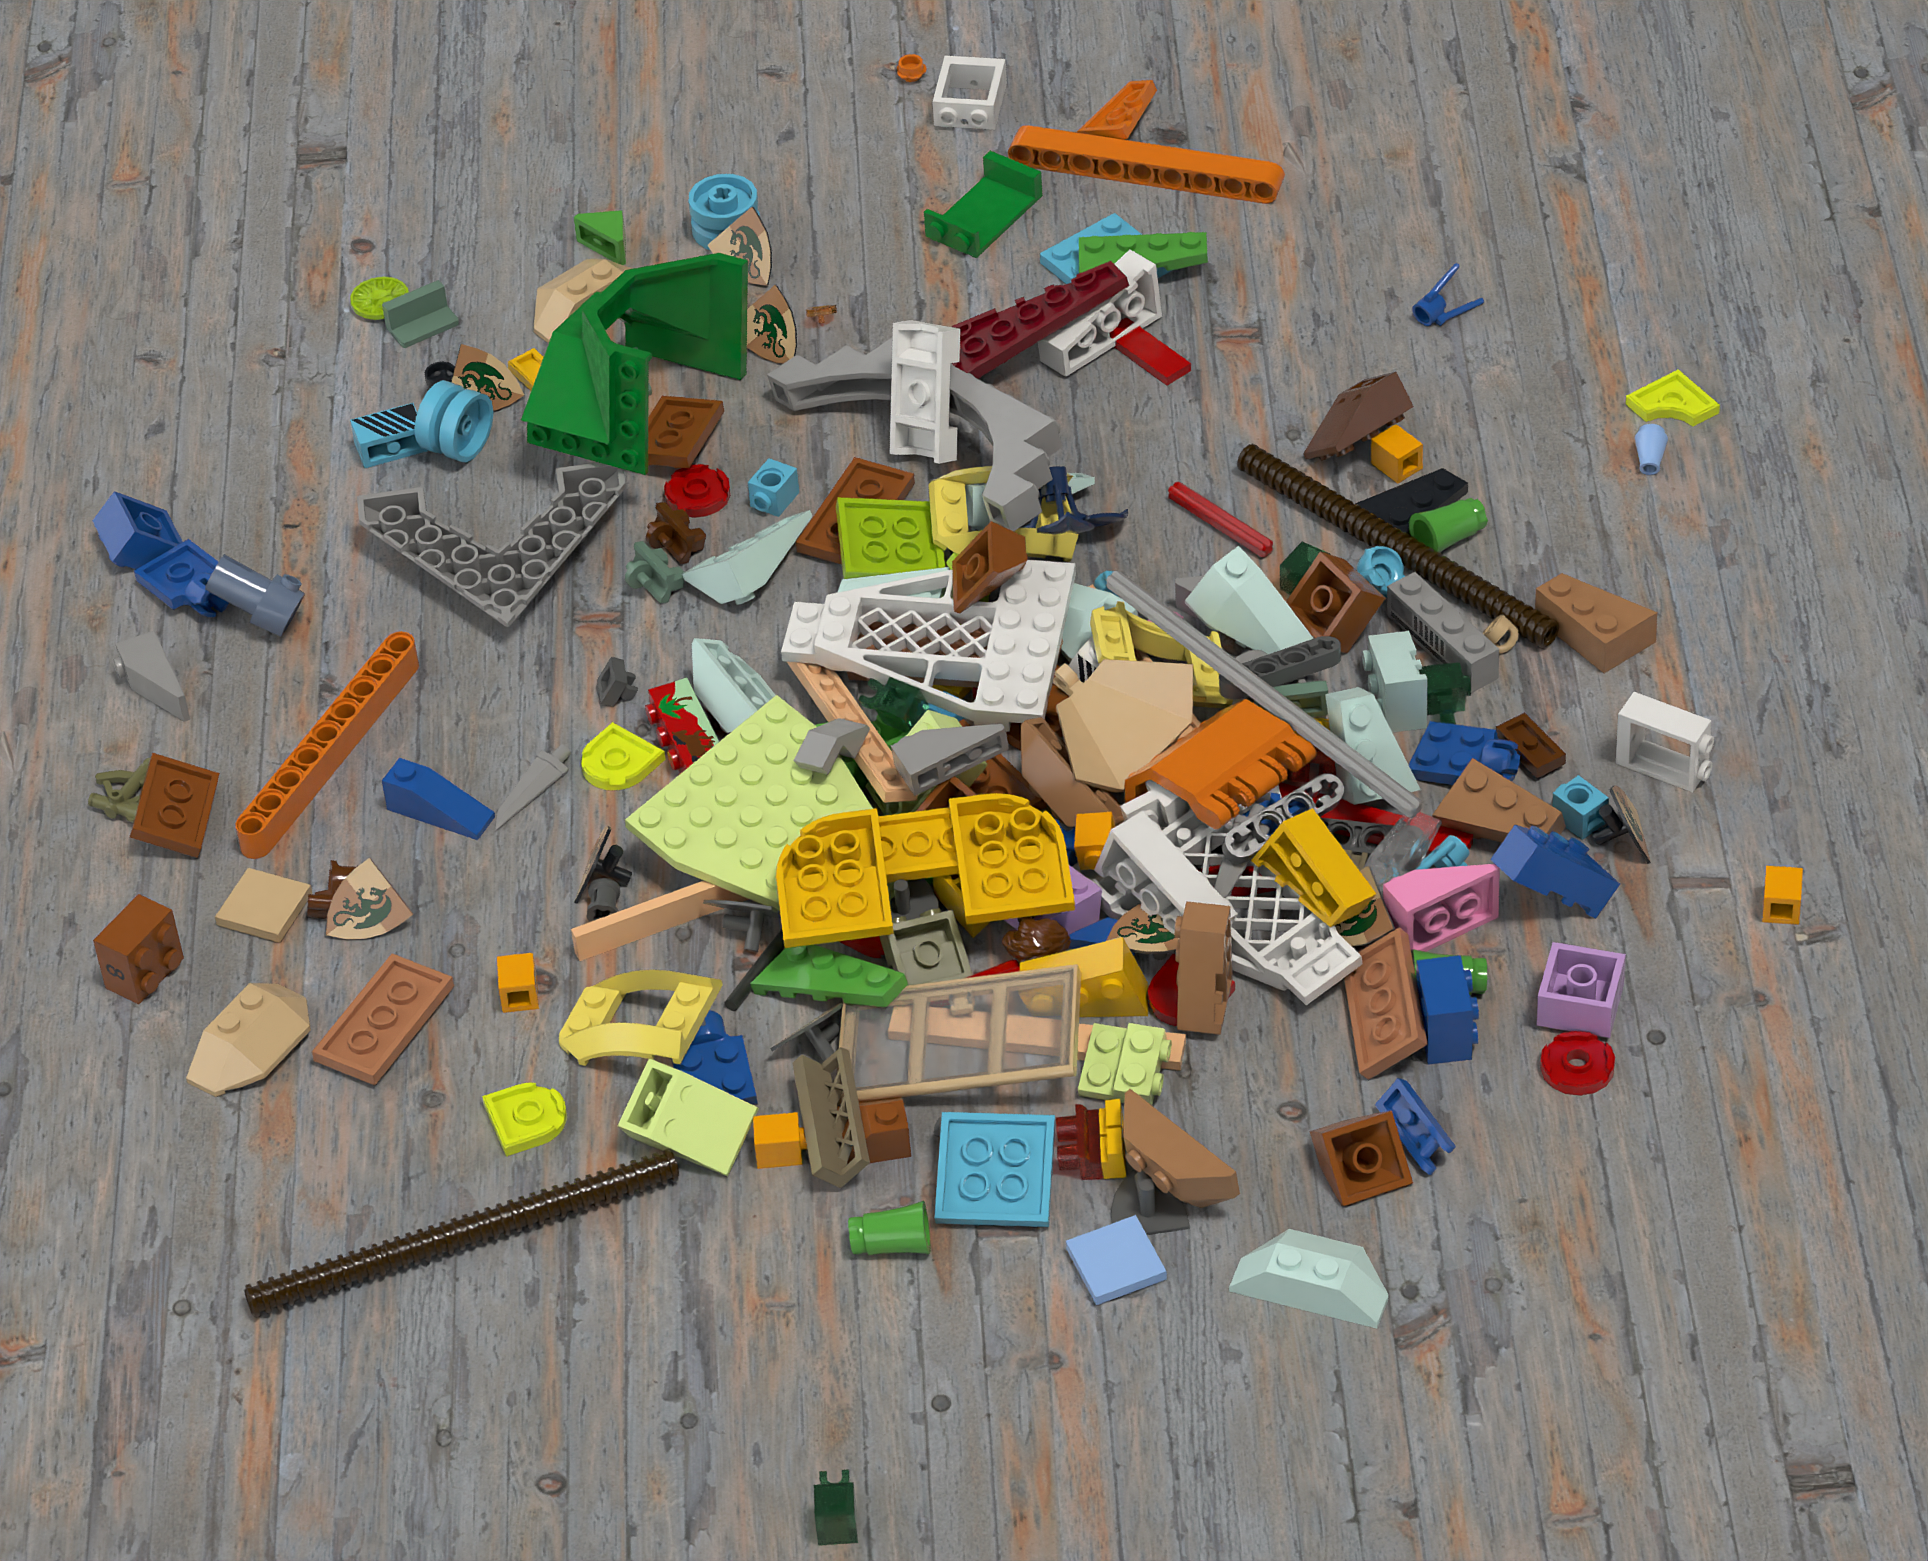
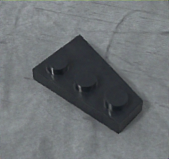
M1441 468L1355 504L1368 510L1369 513L1375 514L1378 518L1384 519L1386 523L1401 529L1402 532L1409 534L1411 537L1409 521L1413 514L1431 511L1457 502L1468 493V482Z

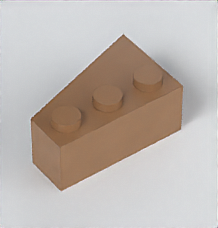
M1563 573L1536 588L1535 609L1549 616L1550 619L1556 620L1559 624L1557 636L1603 673L1608 672L1656 642L1658 612Z
M1473 758L1432 814L1436 825L1473 834L1475 839L1485 838L1501 843L1514 825L1529 829L1533 825L1546 834H1550L1553 831L1559 835L1566 827L1561 811Z
M1186 901L1183 916H1177L1175 922V938H1180L1176 947V962H1179L1177 971V1030L1221 1035L1233 980L1230 906Z

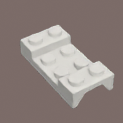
M914 320L893 323L890 454H917L934 458V463L938 464L957 460V427L949 426L950 363L959 362L960 329Z

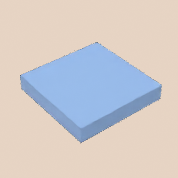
M1136 1215L1066 1240V1249L1096 1305L1167 1279V1271Z

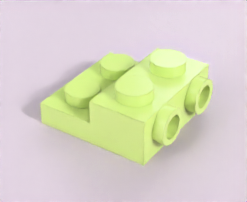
M1094 1023L1078 1086L1079 1096L1101 1100L1120 1099L1121 1103H1124L1125 1093L1131 1089L1152 1105L1154 1095L1160 1096L1163 1088L1164 1074L1160 1073L1162 1062H1168L1171 1053L1172 1041L1167 1040L1165 1029L1128 1023L1127 1028Z

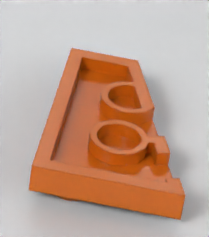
M1153 80L1130 81L1077 132L1116 139H1128L1157 91Z

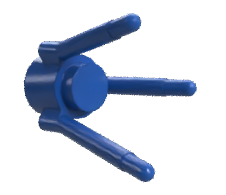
M1455 263L1431 291L1412 307L1413 315L1421 324L1430 326L1435 322L1441 326L1448 319L1484 303V299L1479 298L1451 311L1444 312L1446 302L1438 293L1459 269L1458 263Z

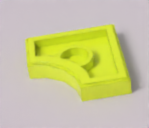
M1679 369L1626 395V405L1646 422L1657 418H1673L1682 420L1694 427L1719 414L1720 404Z

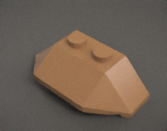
M1042 717L1027 719L1021 724L1022 776L1028 781L1032 793L1043 799L1050 806L1052 815L1056 820H1059L1060 823L1068 827H1076V814L1112 812L1115 826L1124 822L1120 808L1121 804L1108 790L1086 785L1082 782H1075L1065 741L1049 727V724Z
M1129 1089L1125 1093L1124 1142L1127 1151L1126 1159L1133 1169L1138 1172L1144 1171L1148 1174L1162 1192H1170L1180 1201L1199 1208L1233 1199L1240 1194L1235 1170L1133 1090Z

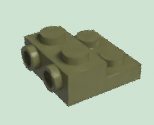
M938 908L921 913L919 915L920 918L907 920L905 916L893 918L894 934L879 936L888 967H893V970L904 973L908 985L963 979L973 975L953 910L941 912Z

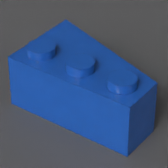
M1514 825L1490 859L1513 881L1545 896L1550 891L1564 896L1561 899L1563 904L1572 907L1576 902L1586 911L1587 915L1595 919L1620 885L1615 878L1587 854L1589 848L1584 843L1573 837L1570 840H1566L1553 831L1550 834H1546L1533 825L1530 829Z

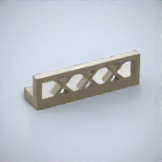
M842 1047L822 1064L804 1055H801L792 1063L812 1175L839 1188L843 1187L870 1163L849 1050ZM839 1066L834 1083H832L831 1073ZM843 1091L844 1098L838 1111L837 1104ZM847 1119H849V1126L843 1139L842 1132ZM854 1147L855 1158L849 1164H847L852 1148Z

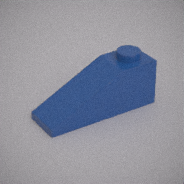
M399 758L382 779L386 807L389 811L475 840L481 837L495 818L494 811L429 767Z

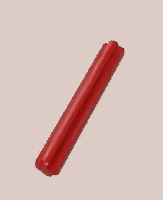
M1175 482L1173 486L1169 487V499L1261 558H1265L1268 554L1272 553L1273 541L1181 482Z

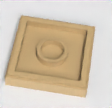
M247 868L216 914V924L280 943L307 903L308 894H313L311 885Z

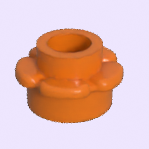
M908 54L899 59L897 75L907 82H915L922 77V74L926 73L927 68L920 56Z

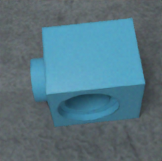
M768 458L748 481L750 507L779 517L800 493L797 468Z
M1579 775L1568 783L1561 784L1553 792L1552 806L1562 812L1566 825L1565 828L1581 840L1606 824L1599 814V810L1602 806L1609 805V797Z

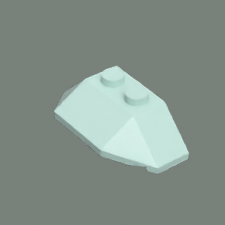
M694 638L692 642L694 692L702 701L704 708L718 721L720 728L727 734H730L776 695L753 668L739 656L728 651L729 647L723 641Z
M1293 1229L1286 1230L1243 1256L1229 1286V1292L1376 1329L1388 1302V1293L1363 1247Z

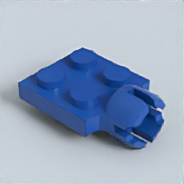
M189 539L134 570L136 581L173 610L180 606L188 605L203 616L215 617L216 612L210 607H214L222 613L229 604V602L205 590L206 584L218 561Z
M1430 721L1409 763V767L1416 780L1454 785L1473 758L1508 780L1513 781L1515 775L1501 772L1517 774L1520 755L1515 750L1518 749V744L1510 740L1498 739L1497 731L1494 729Z
M709 1010L705 1017L706 1025L700 1026L681 1064H675L672 1060L673 1068L683 1071L752 1105L758 1104L743 1036H729L726 1034L722 1017L715 1011Z

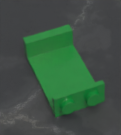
M990 150L983 156L984 177L946 213L941 215L929 209L924 211L925 236L974 258H978L1043 196L1041 171Z

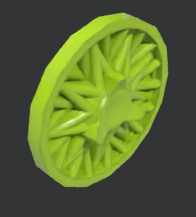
M384 276L371 278L361 282L353 289L350 295L351 307L357 315L365 319H384L382 304L409 293V290L402 281L396 278Z

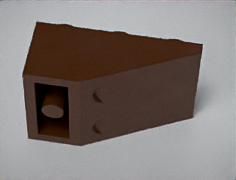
M1397 372L1364 379L1340 393L1304 451L1305 459L1319 457L1323 461L1334 455L1340 457L1355 448L1353 443L1360 439L1362 442H1365L1380 434L1378 428L1385 424L1389 427L1405 419L1403 413L1414 406Z

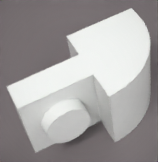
M1152 780L1145 782L1148 790L1147 793L1120 806L1124 822L1143 811L1158 825L1165 822L1167 826L1186 814L1190 808L1187 801Z

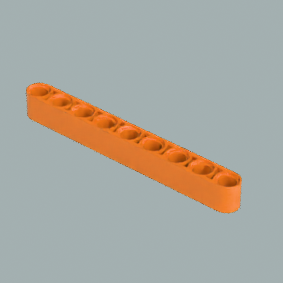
M1024 125L1017 130L1008 149V157L1034 169L1257 203L1273 202L1285 177L1282 167L1269 161Z
M400 631L386 637L239 816L235 823V828L243 856L250 859H259L266 856L274 848L419 668L415 640L410 633Z

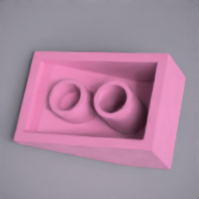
M1496 864L1418 869L1391 879L1383 884V900L1395 929L1400 927L1408 934L1411 950L1427 952L1498 918L1500 868Z

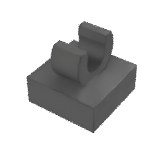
M611 657L597 679L600 702L603 705L614 707L619 697L632 700L638 691V687L631 686L636 679V675L625 671L623 659Z

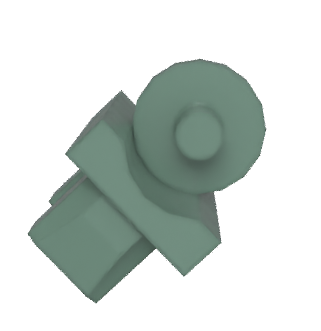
M643 541L635 542L633 547L635 550L634 560L626 565V583L633 589L645 587L660 604L669 602L671 591L683 588L684 578L682 574L684 571L679 566L669 568L667 566V554L661 548L651 550Z

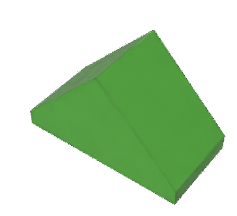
M622 210L582 213L574 216L577 242L615 263L626 264V234Z

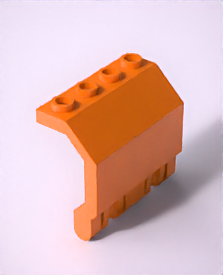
M1244 699L1203 721L1196 729L1185 737L1178 739L1174 745L1163 753L1156 755L1145 766L1131 773L1125 779V803L1147 793L1148 790L1145 782L1152 780L1187 801L1197 819L1218 830L1239 814L1240 807H1238V804L1245 808L1251 806L1278 786L1279 783L1287 779L1286 769L1292 772L1298 771L1313 760L1317 752L1311 742L1294 733L1290 724L1251 701Z

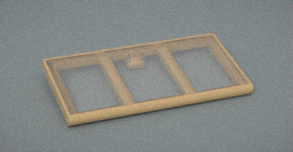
M1078 964L908 985L887 1007L847 1004L843 1001L839 1048L842 1047L849 1050L858 1101L866 1102L1076 1076L1081 971ZM843 1091L837 1105H841L842 1100L844 1098Z

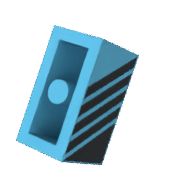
M413 403L350 420L354 444L364 468L428 451L421 448L416 442L415 421L417 411Z

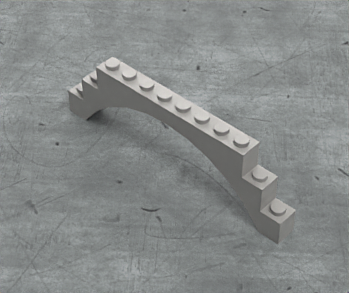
M893 337L868 354L845 345L818 364L808 361L799 355L794 356L767 374L775 400L793 411L836 402L870 399L891 400ZM950 363L949 412L964 418L982 431L993 446V466L982 494L990 522L992 521L1015 531L1042 512L1038 499L1040 497L1038 489L1052 480L1049 469V456L1063 447L1059 436L1060 427L1053 417L1042 414L1032 406L1016 400L1012 395L997 390L991 384L982 382L972 374L966 373Z

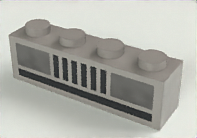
M1416 572L1387 586V616L1403 631H1409L1412 639L1470 693L1499 679V648Z

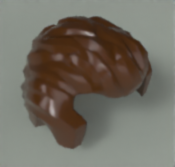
M1035 916L1021 917L1018 930H1009L1003 936L1002 943L1010 956L1018 962H1024L1067 951L1071 943L1068 931L1056 920L1048 918L1034 920Z

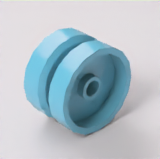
M735 174L709 176L696 183L689 192L688 203L690 215L692 216V235L695 241L705 249L710 250L708 244L751 207H754L760 216L757 189L751 181L743 176Z
M442 380L435 383L425 394L417 412L415 421L416 442L423 449L434 453H443L446 457L466 463L474 459L482 450L489 437L494 413L492 401L486 394L470 389L465 390L463 386Z

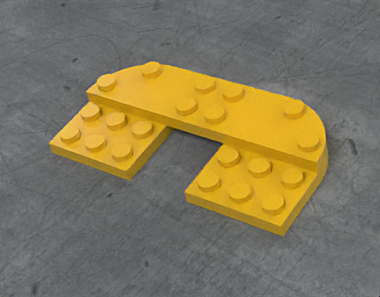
M999 793L950 798V807L886 816H878L877 808L837 813L817 819L800 829V836L791 845H785L778 860L776 881L784 947L791 948L894 934L887 883L900 879L907 881L959 874L966 925L1074 911L1075 900L1062 830L1051 814L1046 810L1042 813L1030 806L1028 799Z

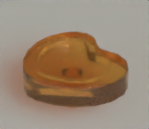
M836 305L808 307L806 309V316H818L819 324L825 323L824 315L837 313Z

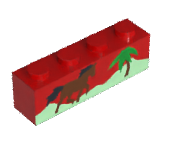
M688 678L648 689L650 704L645 705L648 720L651 725H657L656 733L662 748L668 747L667 755L673 771L679 770L678 776L708 752L711 746L719 743Z

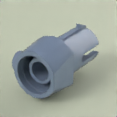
M225 554L216 565L205 587V590L251 614L252 617L249 623L280 637L286 631L305 596V593L299 590L302 583L297 578L288 574H284L283 577L277 574L271 580Z

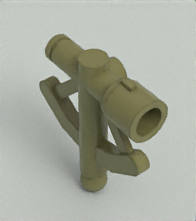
M146 758L135 772L115 770L97 773L95 775L96 783L104 785L107 796L91 793L88 798V805L104 810L109 818L114 819L117 815H121L133 823L140 795L133 796L140 787H143L150 758ZM116 782L125 783L120 790H113L111 783Z

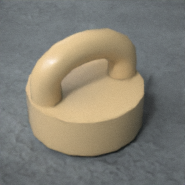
M1499 615L1487 626L1482 634L1499 648V654H1502L1514 647L1519 633L1510 620L1504 615ZM1508 631L1510 637L1503 645H1498L1497 642Z

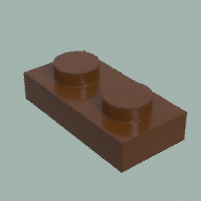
M1525 712L1496 726L1498 739L1510 740L1518 744V749L1515 750L1520 755V762L1536 778L1566 764V753Z

